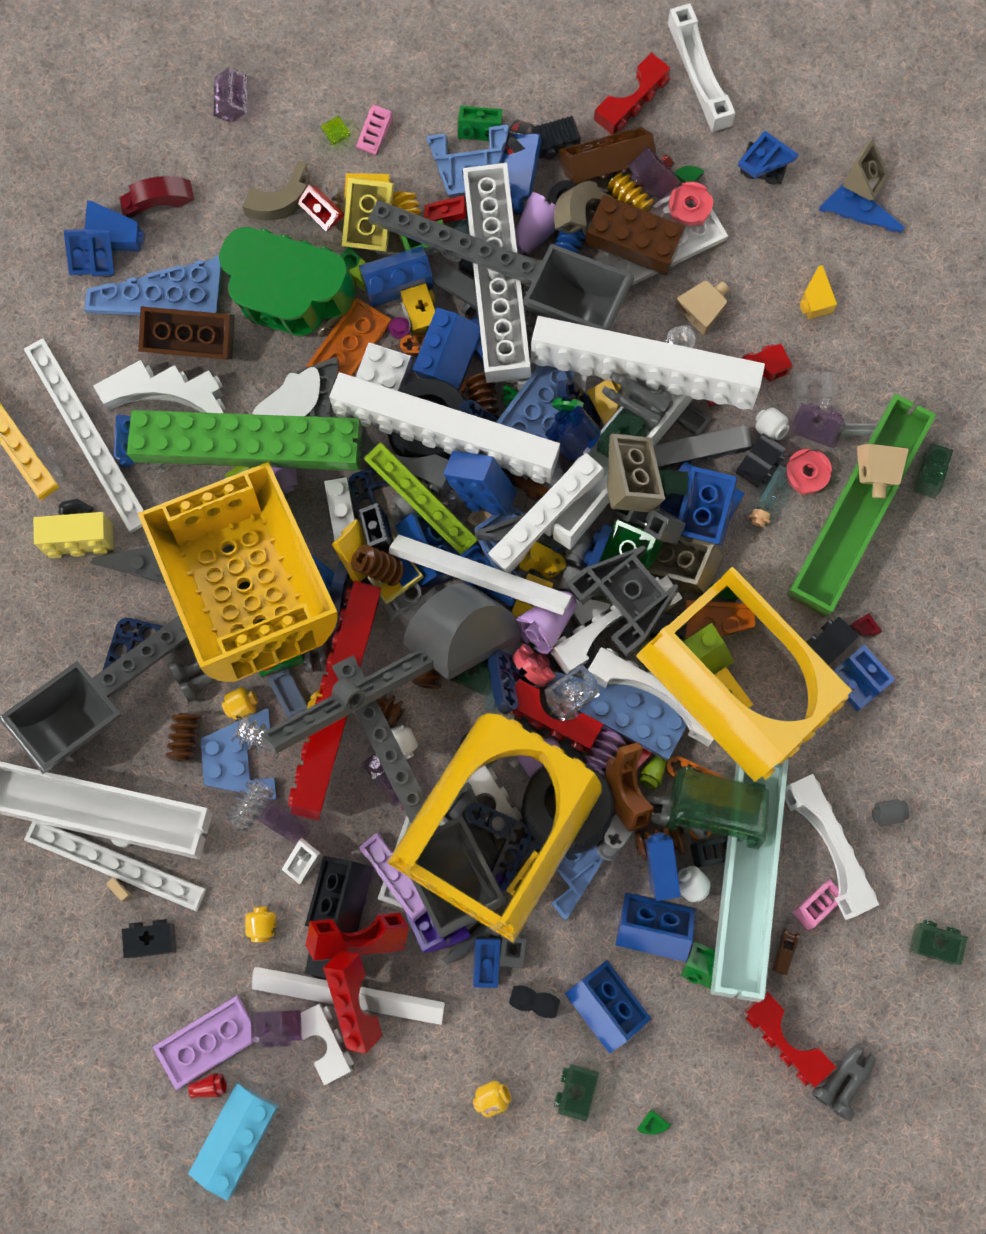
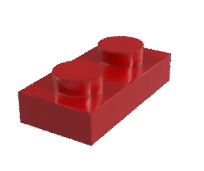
M465 195L426 204L424 218L434 222L442 220L443 224L467 218Z

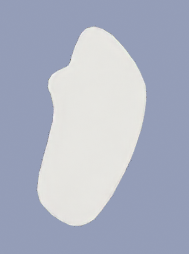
M310 367L300 374L289 373L283 385L257 405L253 414L307 415L317 403L319 396L320 375L315 367Z

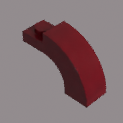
M159 176L137 181L129 185L130 191L119 197L122 215L128 218H132L151 207L166 205L180 208L194 200L191 181L176 176Z

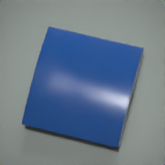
M92 229L63 230L69 275L91 274L92 277L114 275L109 231Z
M865 645L833 670L852 689L848 694L849 698L847 701L857 712L895 681V678Z

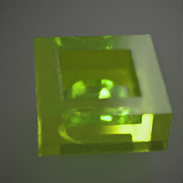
M339 115L320 126L332 146L351 136L349 129Z

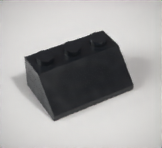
M323 856L305 926L309 927L310 921L333 919L340 931L345 933L357 932L374 867L350 860Z

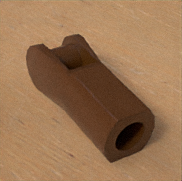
M788 929L783 930L772 971L788 975L799 940V933L792 934L788 932ZM785 942L792 944L791 950L783 948Z

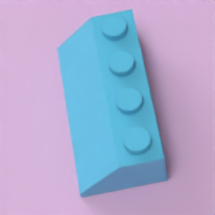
M236 1083L188 1174L206 1190L226 1201L229 1200L234 1194L279 1106Z

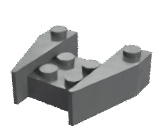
M644 545L586 567L566 583L568 589L582 605L602 591L628 623L611 636V639L626 658H629L646 644L679 592L677 584L666 592L639 561V559L647 554Z

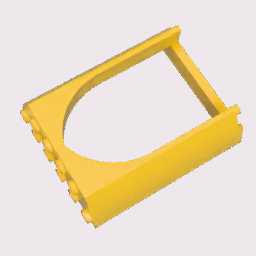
M733 566L668 626L666 625L636 655L754 782L761 777L766 780L775 772L773 768L778 763L781 765L788 758H791L800 749V746L806 743L815 734V731L830 719L829 717L833 713L835 714L844 706V702L849 698L848 694L852 691ZM728 586L786 646L797 660L805 677L808 690V708L805 719L799 721H779L752 711L742 704L675 633Z
M486 713L476 720L390 856L387 864L514 943L600 797L602 787L596 774L586 768V765L581 760L571 759L564 754L565 752L560 747L550 746L543 741L544 739L539 734L529 733L523 729V726L516 720H508L499 714ZM509 756H530L542 763L549 772L556 795V815L549 837L503 915L500 917L417 865L416 861L460 790L475 772L497 759Z

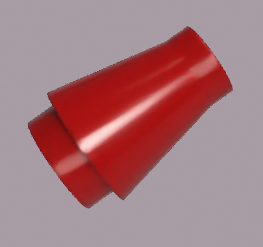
M217 1073L188 1085L189 1096L192 1099L220 1098L227 1091L224 1075H218Z

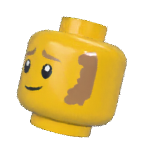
M491 1081L479 1086L473 1099L476 1111L478 1113L481 1112L487 1118L507 1111L509 1103H511V1095L507 1086L499 1081Z

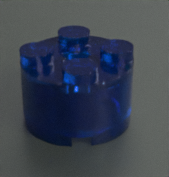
M577 406L569 411L565 409L560 410L554 417V423L545 433L549 440L560 443L559 452L566 459L573 460L584 455L582 451L586 447L591 449L596 444L601 431L588 413L581 406Z

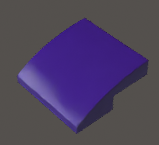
M427 911L415 921L405 912L423 953L440 950L471 937L465 925L440 938Z

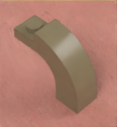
M298 161L289 183L277 192L267 193L250 188L242 206L245 216L257 220L271 221L282 219L297 211L301 207L297 201L307 189L310 179L307 164Z
M585 181L569 189L556 202L554 210L555 229L573 234L586 227L585 208L596 212L603 195L611 198L613 196L605 194L603 191H598L597 182Z

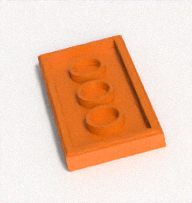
M356 297L350 309L341 317L306 367L337 357L339 359L338 373L353 377L360 367L368 343L377 345L388 330L389 323L393 319Z

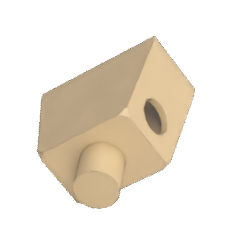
M703 281L680 295L676 300L675 307L705 335L725 310L727 300L724 296L730 292V289L722 281L715 287L708 281Z
M874 444L857 446L860 482L873 485L872 498L886 499L887 486H896L901 483L908 448Z

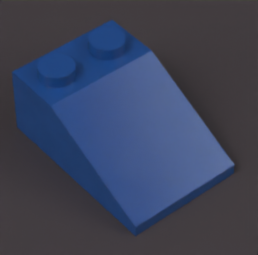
M692 466L678 517L679 520L686 523L681 536L723 546L735 493L736 476Z

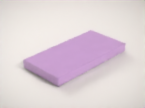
M239 995L153 1046V1049L175 1090H178L262 1037Z

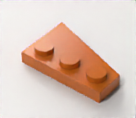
M686 600L685 610L695 601ZM710 601L687 622L685 638L708 623L713 624L721 637L753 629L755 627V614L744 603Z

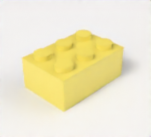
M348 178L342 246L378 251L388 250L390 231L369 223L368 218L377 200L392 205L394 183Z
M103 512L33 517L34 545L46 556L48 555L49 558H61L62 554L80 557L84 556L85 552L104 555L107 554V551L114 550L113 523Z

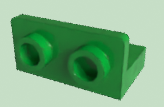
M460 105L457 138L489 141V127L501 126L503 109Z
M694 941L681 976L691 983L701 984L711 990L715 950Z

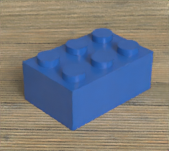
M452 451L443 475L449 482V485L456 491L458 497L465 503L467 509L473 512H479V510L486 511L492 515H508L517 490L493 456Z

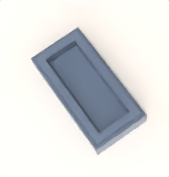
M289 668L267 678L288 719L307 709L308 705Z

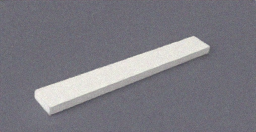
M399 534L389 547V554L560 615L565 613L571 601L572 595Z
M32 822L24 838L27 842L196 912L207 891L205 888L54 826Z
M255 967L253 970L252 989L333 1004L327 980ZM360 987L359 1002L361 1010L442 1024L444 1002Z

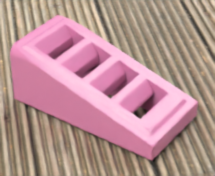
M372 105L356 145L357 149L377 155L393 120L391 111ZM372 124L381 126V129H380V128H377V127H375V126H372ZM368 132L377 134L378 137L370 135ZM365 139H366V140H369V141H372V142L375 143V145H371V144L366 143V142H364V141H365Z
M831 879L827 880L793 911V914L807 930L816 927L838 906L836 900L832 901L824 892L827 889L833 896L835 894L838 897L839 889ZM819 896L829 905L828 907H825L818 899ZM812 902L821 911L820 914L811 906Z

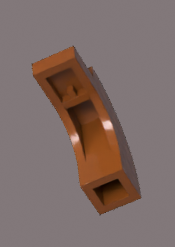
M638 742L619 748L617 756L608 759L606 765V780L614 796V811L629 831L649 825L654 807L641 793L637 783L636 771L643 751V747Z

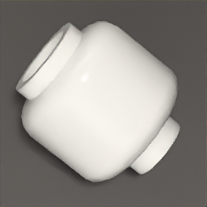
M776 408L761 410L756 416L757 432L761 435L764 433L774 441L781 440L789 431L788 418Z
M403 725L392 728L391 731L406 760L413 757V751L417 749L418 743L412 729Z
M689 866L678 872L680 894L686 900L697 902L704 900L708 896L711 883L709 878L699 868Z

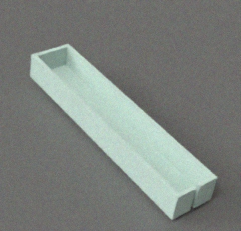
M789 759L781 765L779 763L773 767L775 772L766 780L761 777L756 782L736 763L711 995L730 998L737 995V999L760 1002L765 998Z

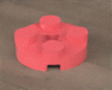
M683 183L682 186L677 189L675 188L670 195L669 211L671 218L686 226H700L704 224L712 211V195L710 196L706 191L707 188L700 183ZM693 200V204L697 206L689 208L685 203Z
M802 449L791 456L785 468L786 479L789 485L800 494H815L827 486L831 477L832 466L829 459L823 453ZM804 467L814 470L812 476L809 477L803 473L805 471Z
M524 643L513 654L512 658L516 667L519 670L523 667L527 672L524 676L532 683L544 687L556 677L549 667L551 662L548 657L542 653L538 655L529 645Z

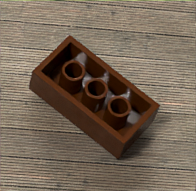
M642 127L559 149L563 173L576 184L589 181L590 178L594 177L598 179L606 178L615 171L624 173L630 171V167L637 165L638 167L649 166L651 161L657 160L653 133Z
M603 195L586 232L585 244L667 276L682 242L686 226Z
M141 306L138 352L225 360L232 359L235 315Z

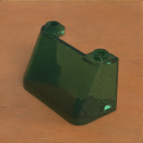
M684 766L674 774L664 828L676 831L677 826L686 825V830L697 828L738 838L737 842H743L745 839L747 841L746 847L758 850L765 843L767 837L770 791L761 783L748 784L696 772V769Z

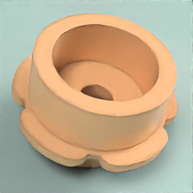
M753 509L752 514H749L748 517L752 519L751 523L753 525L764 527L765 524L770 523L769 518L771 514L760 509Z

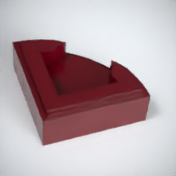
M870 613L849 625L856 633L863 634V636H875L882 632Z

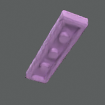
M377 832L359 848L409 917L415 921L427 910L411 878L387 864L393 851Z

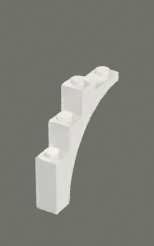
M141 360L93 385L108 411L123 404L156 399L178 402L192 407L201 413H223L226 410L220 399L223 396L220 390L223 388V385L218 376L213 377L209 370L189 381L184 371L178 372L175 365L154 375L150 366L144 367Z

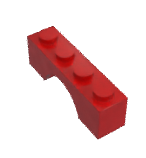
M651 52L637 66L636 79L639 83L638 90L632 95L622 98L609 95L595 109L594 121L611 135L617 131L621 132L627 126L628 120L640 113L642 105L645 102H651L656 95V91L660 87L663 89L668 84L671 67Z
M781 343L775 346L773 344L767 345L761 352L756 354L748 353L741 358L764 363L762 377L769 382L789 374L793 367ZM706 400L709 408L717 405L713 401Z
M519 679L515 686L518 707L509 714L518 719L522 716L530 720L529 724L538 730H541L542 727L550 731V736L559 741L565 739L571 742L570 746L583 753L584 750L589 752L602 729L603 723L584 713L567 721L556 720L550 717L541 706L540 690Z
M401 913L380 914L371 925L355 933L340 931L333 919L310 921L305 946L313 960L331 959L339 951L358 953L360 955L404 951L409 926Z
M339 951L323 969L346 1049L366 1054L383 1035L378 1017L363 1013L360 1007V987L366 975L360 954Z
M765 992L764 1000L753 1002L744 1010L747 1015L745 1020L754 1030L758 1027L764 1034L762 1039L771 1049L775 1046L781 1054L778 1057L787 1067L792 1065L798 1073L795 1076L804 1086L809 1084L815 1088L836 1066L819 1048L798 1050L785 1040L781 1030V1020L785 1010L769 992Z

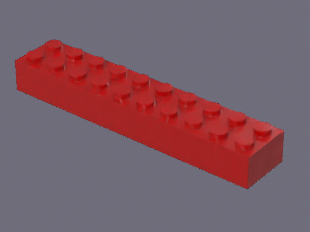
M354 581L353 587L347 588L344 599V608L346 609H341L338 621V629L340 631H335L332 642V651L334 653L329 652L326 663L328 675L323 674L319 694H322V697L317 696L315 704L332 696V689L339 681L332 668L333 665L354 656L361 670L380 599V587ZM348 715L307 737L310 739L309 742H304L301 752V761L304 762L303 765L298 764L295 773L294 783L297 784V787L291 788L288 798L291 814L317 821L320 820Z

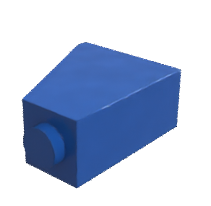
M87 201L84 229L109 231L111 250L140 251L141 244L145 242V233L141 230L138 222L93 201Z
M665 833L652 834L651 838L645 839L650 890L656 901L679 898L681 895L673 840L670 835Z

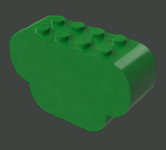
M241 227L232 231L226 237L219 253V263L230 277L228 290L231 298L238 304L242 313L249 321L294 336H307L320 327L324 318H338L344 315L350 309L356 296V282L340 255L324 246L318 248L307 241L301 240L298 242L284 234L278 236L264 228L258 230L251 227Z

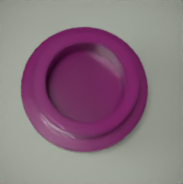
M396 317L389 323L391 336L402 339L404 336L409 335V321L403 317Z

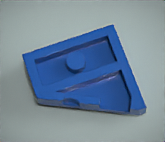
M764 131L740 159L738 167L752 177L757 178L796 161L799 154Z

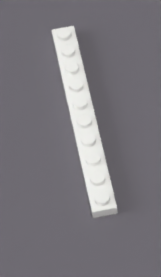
M42 338L24 348L129 532L133 533L143 526L137 513L144 511L46 341Z

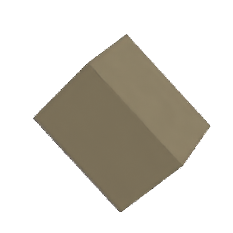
M873 138L869 139L843 184V187L868 200H874L889 176Z

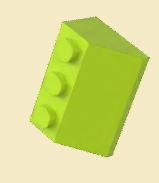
M712 623L706 624L682 640L713 674L735 662L725 642Z

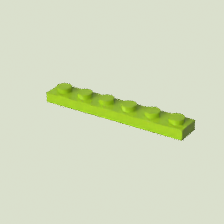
M381 442L364 457V460L460 555L477 541L475 535Z

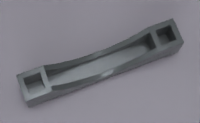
M363 426L362 445L359 447L361 458L376 447L369 437L365 426ZM436 454L416 458L394 455L421 482L427 484L428 489L436 493H440V491L449 493L451 486L443 475L449 460Z

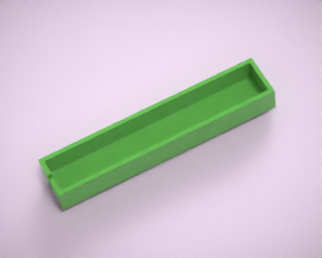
M895 393L888 402L866 444L908 448L902 475L903 479L936 414L919 405L910 415L907 414L914 403ZM857 460L786 595L826 617L830 615L899 485L887 486L886 499L872 498L873 485L860 482Z
M131 410L127 455L134 462L256 467L269 462L271 468L360 471L361 450L359 447L362 445L363 426L359 418Z

